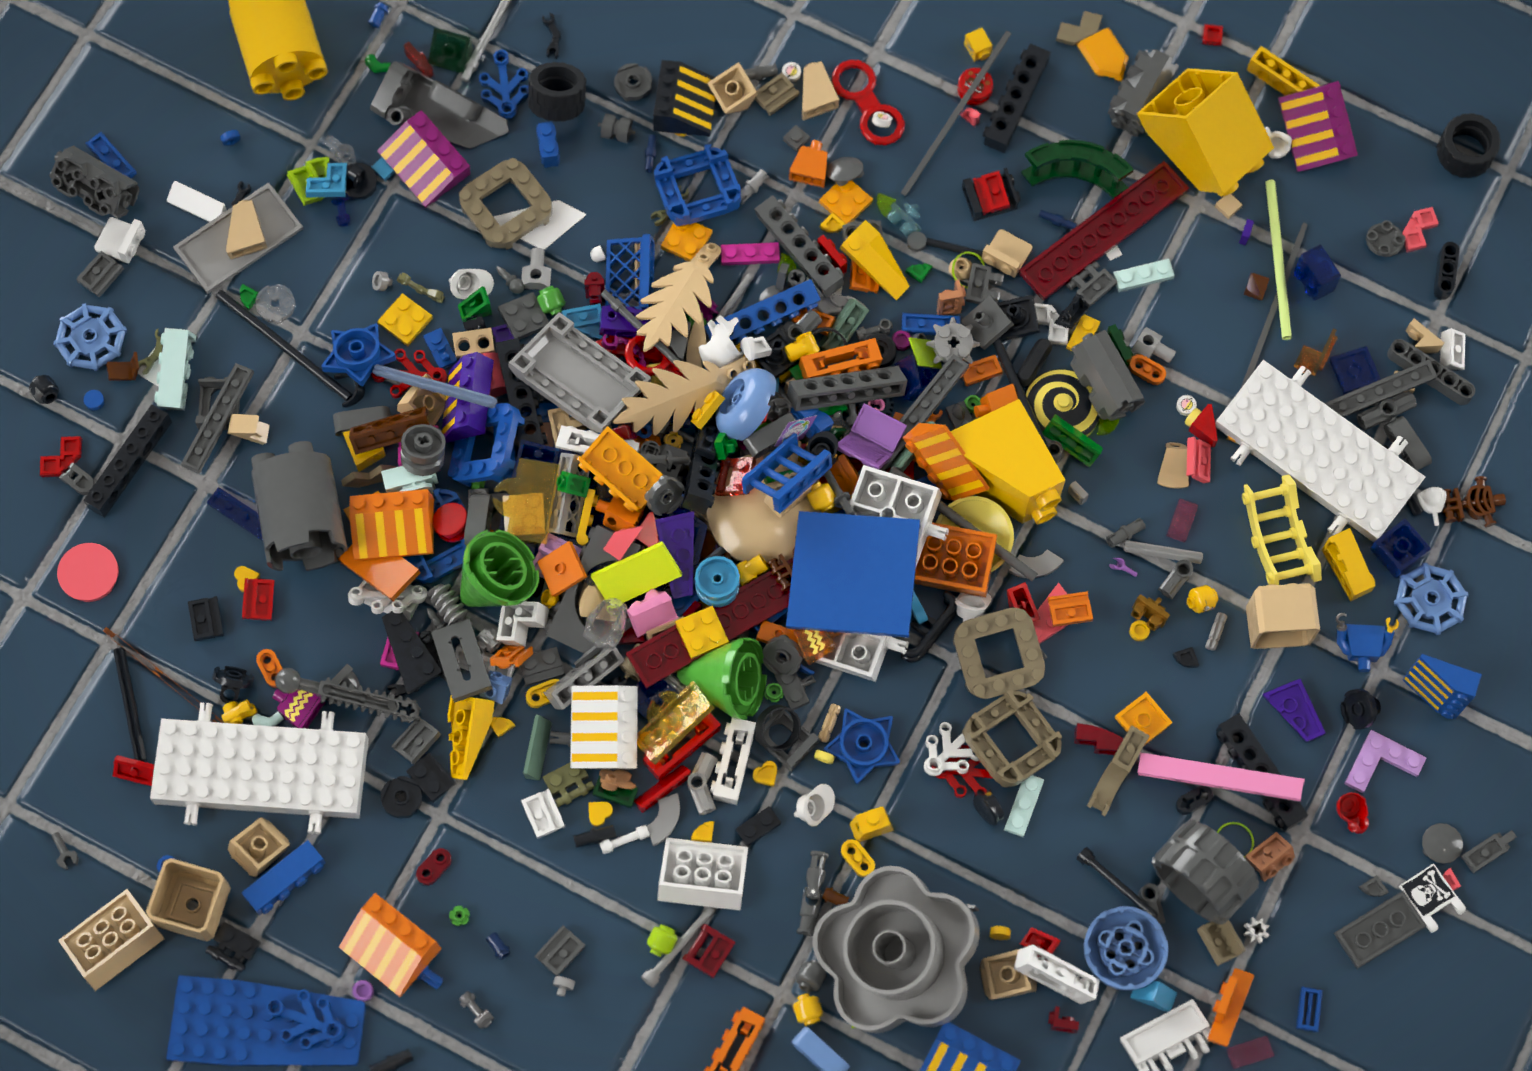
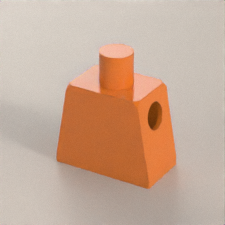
M812 140L810 147L801 146L790 168L789 180L824 188L827 152L821 150L822 142Z
M1014 384L1002 387L983 396L980 399L981 405L974 406L975 416L982 417L1018 400Z
M613 497L610 503L599 499L595 510L605 514L604 526L613 531H619L620 529L637 527L644 515L645 507L640 513L636 510L631 512L623 505L625 501L621 497L618 499Z

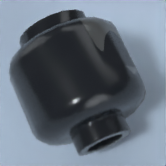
M49 375L36 376L29 385L30 393L41 404L54 402L59 393L58 386Z

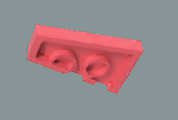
M1058 582L1048 597L1066 595L1067 593ZM1048 597L1037 610L1040 620L1033 622L1039 644L1068 626H1052Z

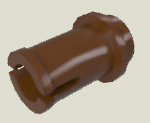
M826 887L822 899L825 900L824 902L828 901L839 906L847 904L849 897L834 891L833 887Z

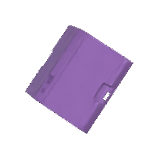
M864 403L851 428V432L838 442L837 451L862 461V464L879 470L889 462L907 425Z

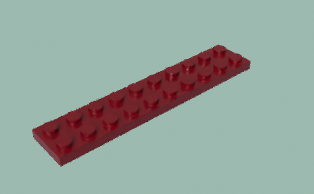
M1163 161L1022 267L1018 274L1044 301L1067 284L1072 277L1081 273L1086 266L1100 259L1187 193L1189 187Z
M793 558L787 561L789 565L793 563ZM772 570L740 587L737 597L729 605L713 607L728 641L735 639L788 608L790 589L785 592L782 591V585L776 582L778 575L773 576ZM676 625L626 653L628 660L646 689L701 657L690 658Z

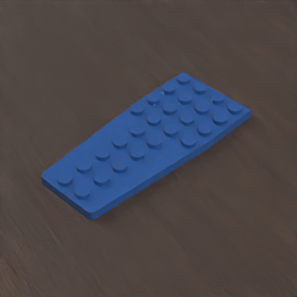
M179 975L166 1060L225 1066H356L359 1063L366 1005L363 1001L309 992L311 996L310 1002L317 1020L326 1023L322 1011L316 1005L320 997H325L330 1002L329 1009L333 1019L341 1022L344 1026V1035L339 1041L331 1042L325 1039L314 1044L311 1049L303 1050L299 1045L300 1039L305 1036L311 1037L321 1031L313 1028L293 1037L292 1041L285 1043L280 1039V1032L283 1029H291L303 1023L282 1015L273 1017L266 1010L267 1002L276 998L283 1003L284 1007L306 1015L302 1003L297 999V993L300 990L240 980ZM302 993L300 995L301 1000H305L307 998V993ZM321 1001L319 1006L322 1008L327 1005V1001ZM274 1005L272 1007L273 1012H277L279 1010V1005ZM337 1028L330 1030L331 1035H335L338 1032ZM289 1032L283 1034V1039L290 1037ZM304 1040L302 1046H309L310 1041Z

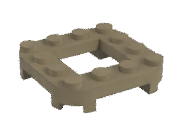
M510 158L497 164L468 183L459 193L463 214L467 215L491 248L492 246L506 248V250L512 248L514 242L541 224L547 225L552 215V202L549 195L528 168L515 158ZM510 181L511 184L513 183L531 207L500 226L481 200Z
M1019 608L1004 609L966 620L956 628L953 636V645H955L965 686L972 695L982 699L993 698L1003 695L1012 689L1017 691L1034 686L1043 678L1045 662L1033 621L1025 610ZM1013 628L1024 667L986 678L975 639Z
M1013 689L1007 691L1003 696L979 712H975L966 722L962 731L965 741L992 778L1005 788L1020 784L1050 764L1060 754L1062 739L1060 732L1057 731L1055 733L1032 702L1034 697L1030 693L1025 694ZM1015 714L1038 746L1009 764L986 732Z

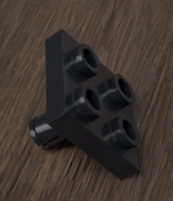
M1033 295L997 303L1014 324L1000 336L1002 341L1040 333Z
M781 329L765 338L772 349L771 355L754 359L762 369L772 373L775 379L798 365L800 361L798 359L790 362L784 346L792 342Z

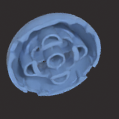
M751 368L741 372L731 380L722 393L725 400L716 410V425L720 433H726L728 439L743 441L759 427L771 407L768 405L770 397L775 396L776 380L772 373L760 368Z
M1120 906L1104 911L1094 919L1085 936L1084 955L1088 967L1102 983L1118 990H1136L1147 986L1159 976L1167 961L1168 942L1162 930L1163 928L1154 917L1139 908ZM1117 932L1122 933L1123 940H1116L1115 934ZM1137 941L1142 943L1143 947L1140 950L1135 949L1134 943ZM1121 948H1126L1128 952L1126 954L1123 953ZM1108 951H1113L1115 953V958L1109 959L1106 956V953ZM1127 960L1134 962L1133 968L1127 967L1125 964Z

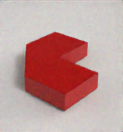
M81 436L61 437L60 456H40V476L59 477L69 469L68 466L71 463L75 464L82 457Z

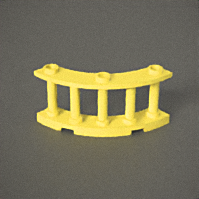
M1284 475L1282 476L1280 487L1253 493L1248 484L1244 485L1242 500L1247 507L1253 534L1251 542L1253 548H1257L1266 572L1268 584L1279 585V580L1304 574L1310 575L1314 582L1321 581V563L1316 557L1312 546L1307 547L1304 539L1307 538V533L1303 520H1298L1296 509L1300 507L1296 483L1292 477ZM1281 494L1284 496L1286 506H1283L1282 509L1257 514L1256 500ZM1282 516L1289 518L1291 526L1289 530L1262 536L1259 522ZM1288 538L1295 539L1296 551L1269 557L1265 544ZM1297 558L1299 560L1302 559L1304 563L1303 567L1277 572L1273 565Z

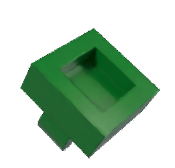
M719 433L714 441L718 460H726L728 454L735 452V447H738L737 440L728 439L726 433Z

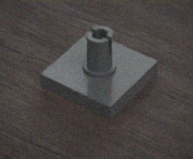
M988 296L961 320L964 326L973 325L970 333L977 342H980V346L984 350L1014 325L991 296Z

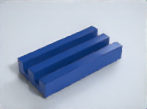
M1308 987L1300 988L1296 1029L1318 1032L1323 990ZM1306 992H1309V993H1308V1002H1307V1011H1306V1020H1305V1025H1304V1024H1302V1021H1303L1305 994H1306ZM1314 993L1317 994L1314 1024L1313 1026H1310L1312 1001Z

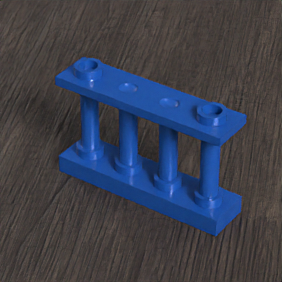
M793 433L756 467L744 475L742 478L743 493L747 495L753 488L760 490L773 498L774 510L781 513L832 468L831 452L824 449L819 455L815 456L798 446L797 434ZM795 453L810 463L805 467H801L787 458ZM779 465H783L797 474L789 479L774 470ZM768 476L784 486L776 491L761 481Z

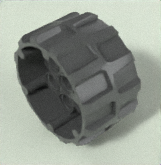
M1195 820L1182 824L1155 854L1152 860V865L1159 878L1180 901L1204 919L1219 925L1226 923L1257 890L1259 885L1257 874L1247 859L1222 835L1209 826Z

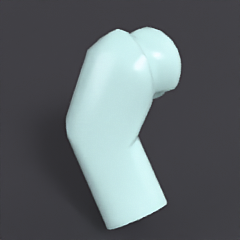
M276 712L270 718L260 714H255L252 717L253 725L276 726L284 720L279 712Z

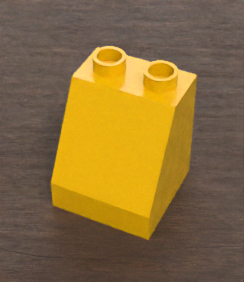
M1187 68L1137 113L1146 133L1199 191L1217 193L1219 196L1233 193L1239 187L1237 181L1246 173H1251L1261 168L1264 164L1263 158L1274 149L1238 72Z
M1020 399L950 431L966 453L964 456L976 467L990 487L987 491L976 495L996 502L1009 516L1022 524L1031 519H1034L1036 524H1042L1056 516L1057 511L1055 508L1062 500L1060 496L1065 478Z

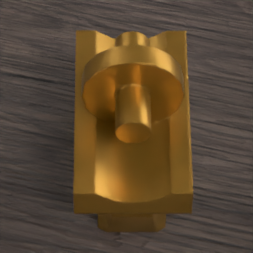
M1141 594L1137 597L1131 612V616L1137 620H1140L1142 616L1149 619L1146 625L1153 631L1159 627L1163 628L1170 614L1165 611L1166 608L1160 605L1162 601L1160 597L1154 601L1150 597L1147 599Z

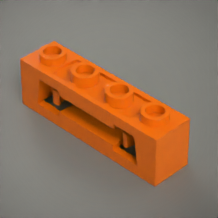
M876 338L802 356L799 361V367L803 378L807 379L878 369L883 358ZM854 355H858L856 356L857 359L841 362L844 360L852 359Z
M745 1007L741 1011L737 1010L731 1020L734 1022L731 1030L727 1028L721 1039L724 1043L721 1048L717 1047L711 1057L714 1061L711 1067L706 1066L704 1071H716L719 1065H721L719 1071H728V1069L722 1067V1064L738 1036L737 1031L740 1025L744 1024L740 1033L745 1035L746 1038L730 1065V1071H739L765 1023V1018ZM753 1027L754 1029L748 1038L749 1031Z

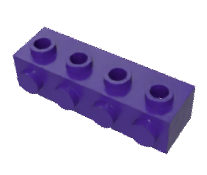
M611 305L602 306L599 335H616L626 338H633L637 335L638 330L619 312L616 313L610 307ZM631 306L625 307L635 317L644 311ZM639 320V321H640L643 325H645V324H646L647 322H649L650 320Z

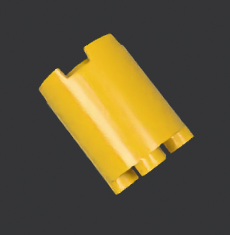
M228 0L230 17L251 87L255 94L281 93L285 100H296L304 95V86L327 75L328 69L305 0Z

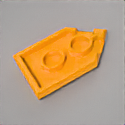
M1105 28L1077 44V47L1096 75L1115 78V80L1122 82L1129 57L1109 28Z

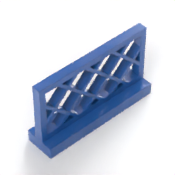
M643 234V237L607 240L606 290L610 294L612 292L613 297L620 299L624 306L629 307L627 303L634 296L639 299V306L635 307L636 309L644 310L653 306V304H641V299L654 293V288L651 287V284L654 282L655 241L650 234ZM640 243V249L633 254L629 248L633 244ZM612 245H621L623 247L616 256L612 253ZM627 251L632 255V258L624 264L619 258ZM637 260L640 263V267L633 272L629 266ZM618 261L623 267L615 274L611 267ZM627 269L632 275L624 282L619 276ZM636 277L639 280V286L633 291L628 284ZM618 279L622 285L614 292L611 289V284ZM627 288L632 293L623 300L619 294Z

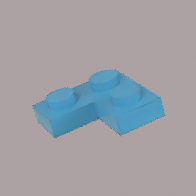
M328 163L326 178H307L306 197H345L347 163Z

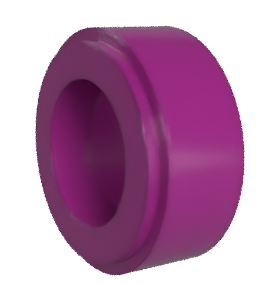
M900 330L893 334L892 340L896 345V350L905 351L910 347L908 338L911 336L908 332Z

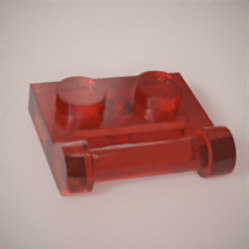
M727 457L726 460H721L720 475L714 494L717 496L746 495L743 493L742 478L755 467V458L731 459ZM729 468H733L730 484L725 486Z

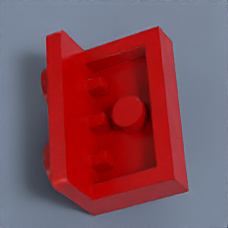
M824 235L820 236L817 239V243L821 247L820 251L823 255L826 253L833 262L831 264L835 268L838 267L843 274L847 273L848 261L845 255L835 249L836 246L831 239H827ZM811 257L810 259L815 261L817 258ZM822 271V273L826 275L828 271Z

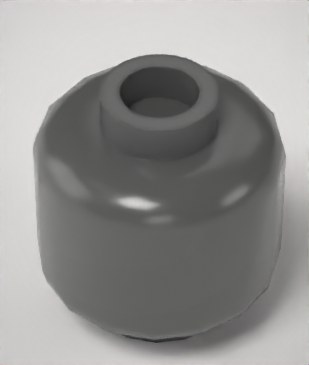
M818 961L804 962L796 975L799 988L807 993L818 991L826 979V971Z

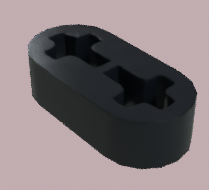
M1199 786L1180 796L1176 802V809L1182 815L1190 814L1210 803L1213 798V792L1210 787ZM1200 791L1208 794L1206 800L1204 798L1196 799L1200 795ZM1182 800H1184V802H1189L1192 800L1193 803L1189 805V809H1187L1186 807H1181V804L1183 803Z

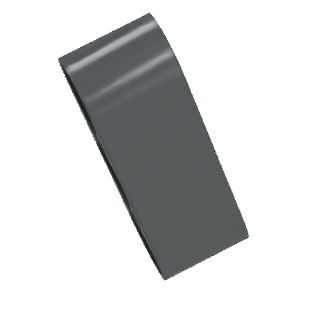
M377 406L337 412L333 415L335 435L342 437L344 436L343 432L350 431L352 427L391 416L390 408L388 406Z
M792 413L782 416L743 440L753 459H757L778 447L774 446L788 422L796 421Z
M1400 416L1384 425V431L1392 444L1397 436L1403 437L1399 445L1404 440L1408 442V445L1400 453L1404 462L1417 471L1432 463L1429 452L1405 417Z
M492 494L470 495L464 533L465 546L480 532L485 530L490 532L494 506Z

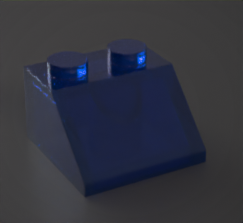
M912 354L894 364V366L900 367L907 379L905 395L903 397L904 400L916 401L939 372L938 368L918 366L915 355Z

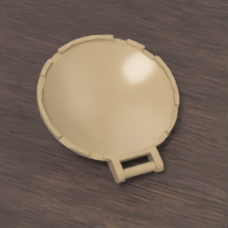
M798 441L799 447H801V441ZM771 452L757 459H753L751 454H748L727 465L719 473L717 481L714 482L717 484L716 491L712 495L715 497L712 508H708L706 511L709 527L717 543L730 553L733 558L741 562L749 561L758 554H761L766 562L777 558L778 565L782 564L778 556L780 554L784 556L786 561L793 558L799 511L820 512V510L815 511L806 497L779 518L763 502L766 497L765 493L756 488H753L747 495L743 493L742 478L744 475L749 473ZM795 453L787 458L801 467L805 466L798 461L799 456ZM779 465L774 471L779 473L790 469ZM776 481L765 485L770 487L774 484L776 486L779 482Z

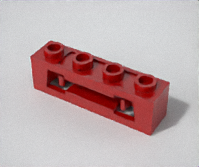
M706 707L701 710H695L690 715L691 719L686 723L681 722L674 729L675 732L672 735L664 736L659 741L660 745L655 749L650 748L643 755V764L658 781H661L721 730V724ZM695 728L694 731L697 735L672 755L673 758L669 760L670 757L667 753L691 734V730Z

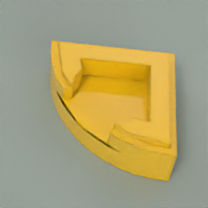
M832 212L819 225V228L825 232L836 233L842 231V225H846V223Z
M492 717L490 727L499 738L513 729L515 724L506 718Z
M714 821L705 822L695 829L691 840L712 843Z

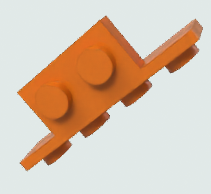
M1234 968L1228 983L1223 982L1219 993L1223 996L1221 1001L1216 1000L1213 1012H1216L1207 1038L1208 1041L1224 1047L1228 1046L1253 981V974Z

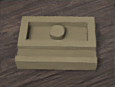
M780 73L757 90L758 94L755 100L771 116L799 96V91L794 88V85L783 73Z

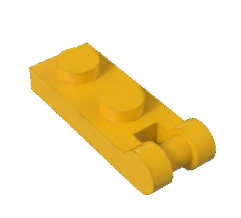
M588 489L576 537L577 543L581 546L588 543L586 531L588 526L592 527L594 515H591V509L596 507L598 495H595L596 490Z

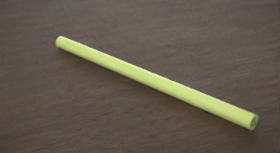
M1267 180L1266 192L1281 333L1283 340H1289L1292 338L1276 185L1275 180Z

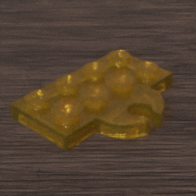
M519 458L516 478H507L496 486L495 492L507 491L509 494V498L505 502H500L497 498H493L496 510L509 518L507 532L515 535L522 541L547 544L560 464Z
M694 681L679 694L669 690L661 692L658 695L664 701L662 706L659 707L652 700L647 709L649 723L637 733V742L654 764L662 759L714 709V706Z

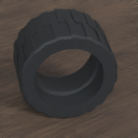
M548 62L532 70L529 75L528 106L533 114L544 120L563 122L574 119L583 112L585 107L586 77L580 69L563 62Z
M1465 113L1456 116L1447 124L1437 144L1439 162L1452 175L1461 178L1480 176L1491 166L1500 149V133L1497 127L1482 115ZM1458 135L1474 137L1483 146L1485 154L1477 157L1464 155L1455 147L1452 138Z

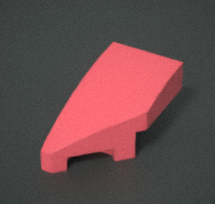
M637 526L615 531L603 550L620 561L643 527Z

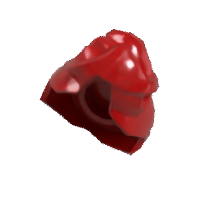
M1353 792L1341 796L1336 804L1338 815L1348 823V829L1351 832L1357 834L1364 833L1369 825V819L1367 818L1368 808L1365 798Z

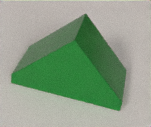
M483 286L458 304L462 321L464 318L482 313L483 317L492 315L487 292Z

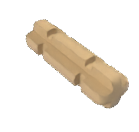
M830 705L829 713L826 715L822 731H820L818 736L819 741L828 743L830 733H832L837 716H839L841 711L839 705Z

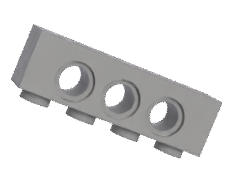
M609 644L580 667L570 671L547 689L544 694L555 709L563 710L571 704V686H594L625 660L615 645Z

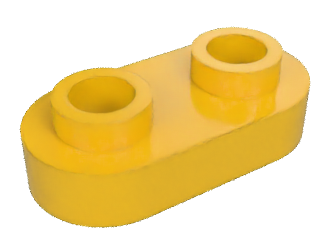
M551 679L531 687L526 693L527 704L532 708H540L550 704L544 692L558 682L559 679ZM533 696H538V697H539V700H538V701H534V700L532 699V697H533Z
M850 839L843 843L841 847L842 857L858 876L866 877L874 871V860L858 841ZM853 848L855 853L849 854L847 850ZM866 864L868 869L862 870L860 866Z

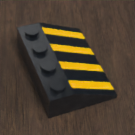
M662 60L653 114V131L710 136L715 96L707 83L716 77L680 61Z

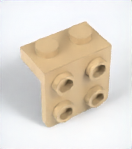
M1001 229L997 232L991 244L985 246L982 259L988 265L1015 278L1032 251V245Z

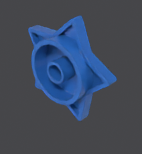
M375 323L364 329L332 330L333 351L321 367L323 372L346 373L360 386H363L371 375L374 365H385L396 360V355L380 343L378 324Z
M846 708L844 710L842 732L823 749L824 752L830 753L835 758L846 763L857 785L876 767L900 764V760L889 742L892 716L866 719ZM865 743L867 747L863 748L859 745Z

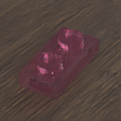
M1179 499L1166 536L1186 542L1198 505Z

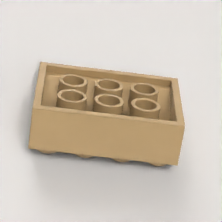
M126 889L58 941L85 980L96 991L161 942L164 937L129 890Z

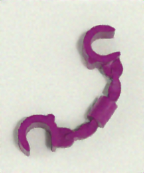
M605 334L602 339V346L607 350H616L618 344L624 343L627 345L629 340L615 335L614 343L610 344L606 341ZM636 345L633 349V353L635 355L638 354L639 358L641 359L639 361V364L646 367L644 354L641 352V349Z

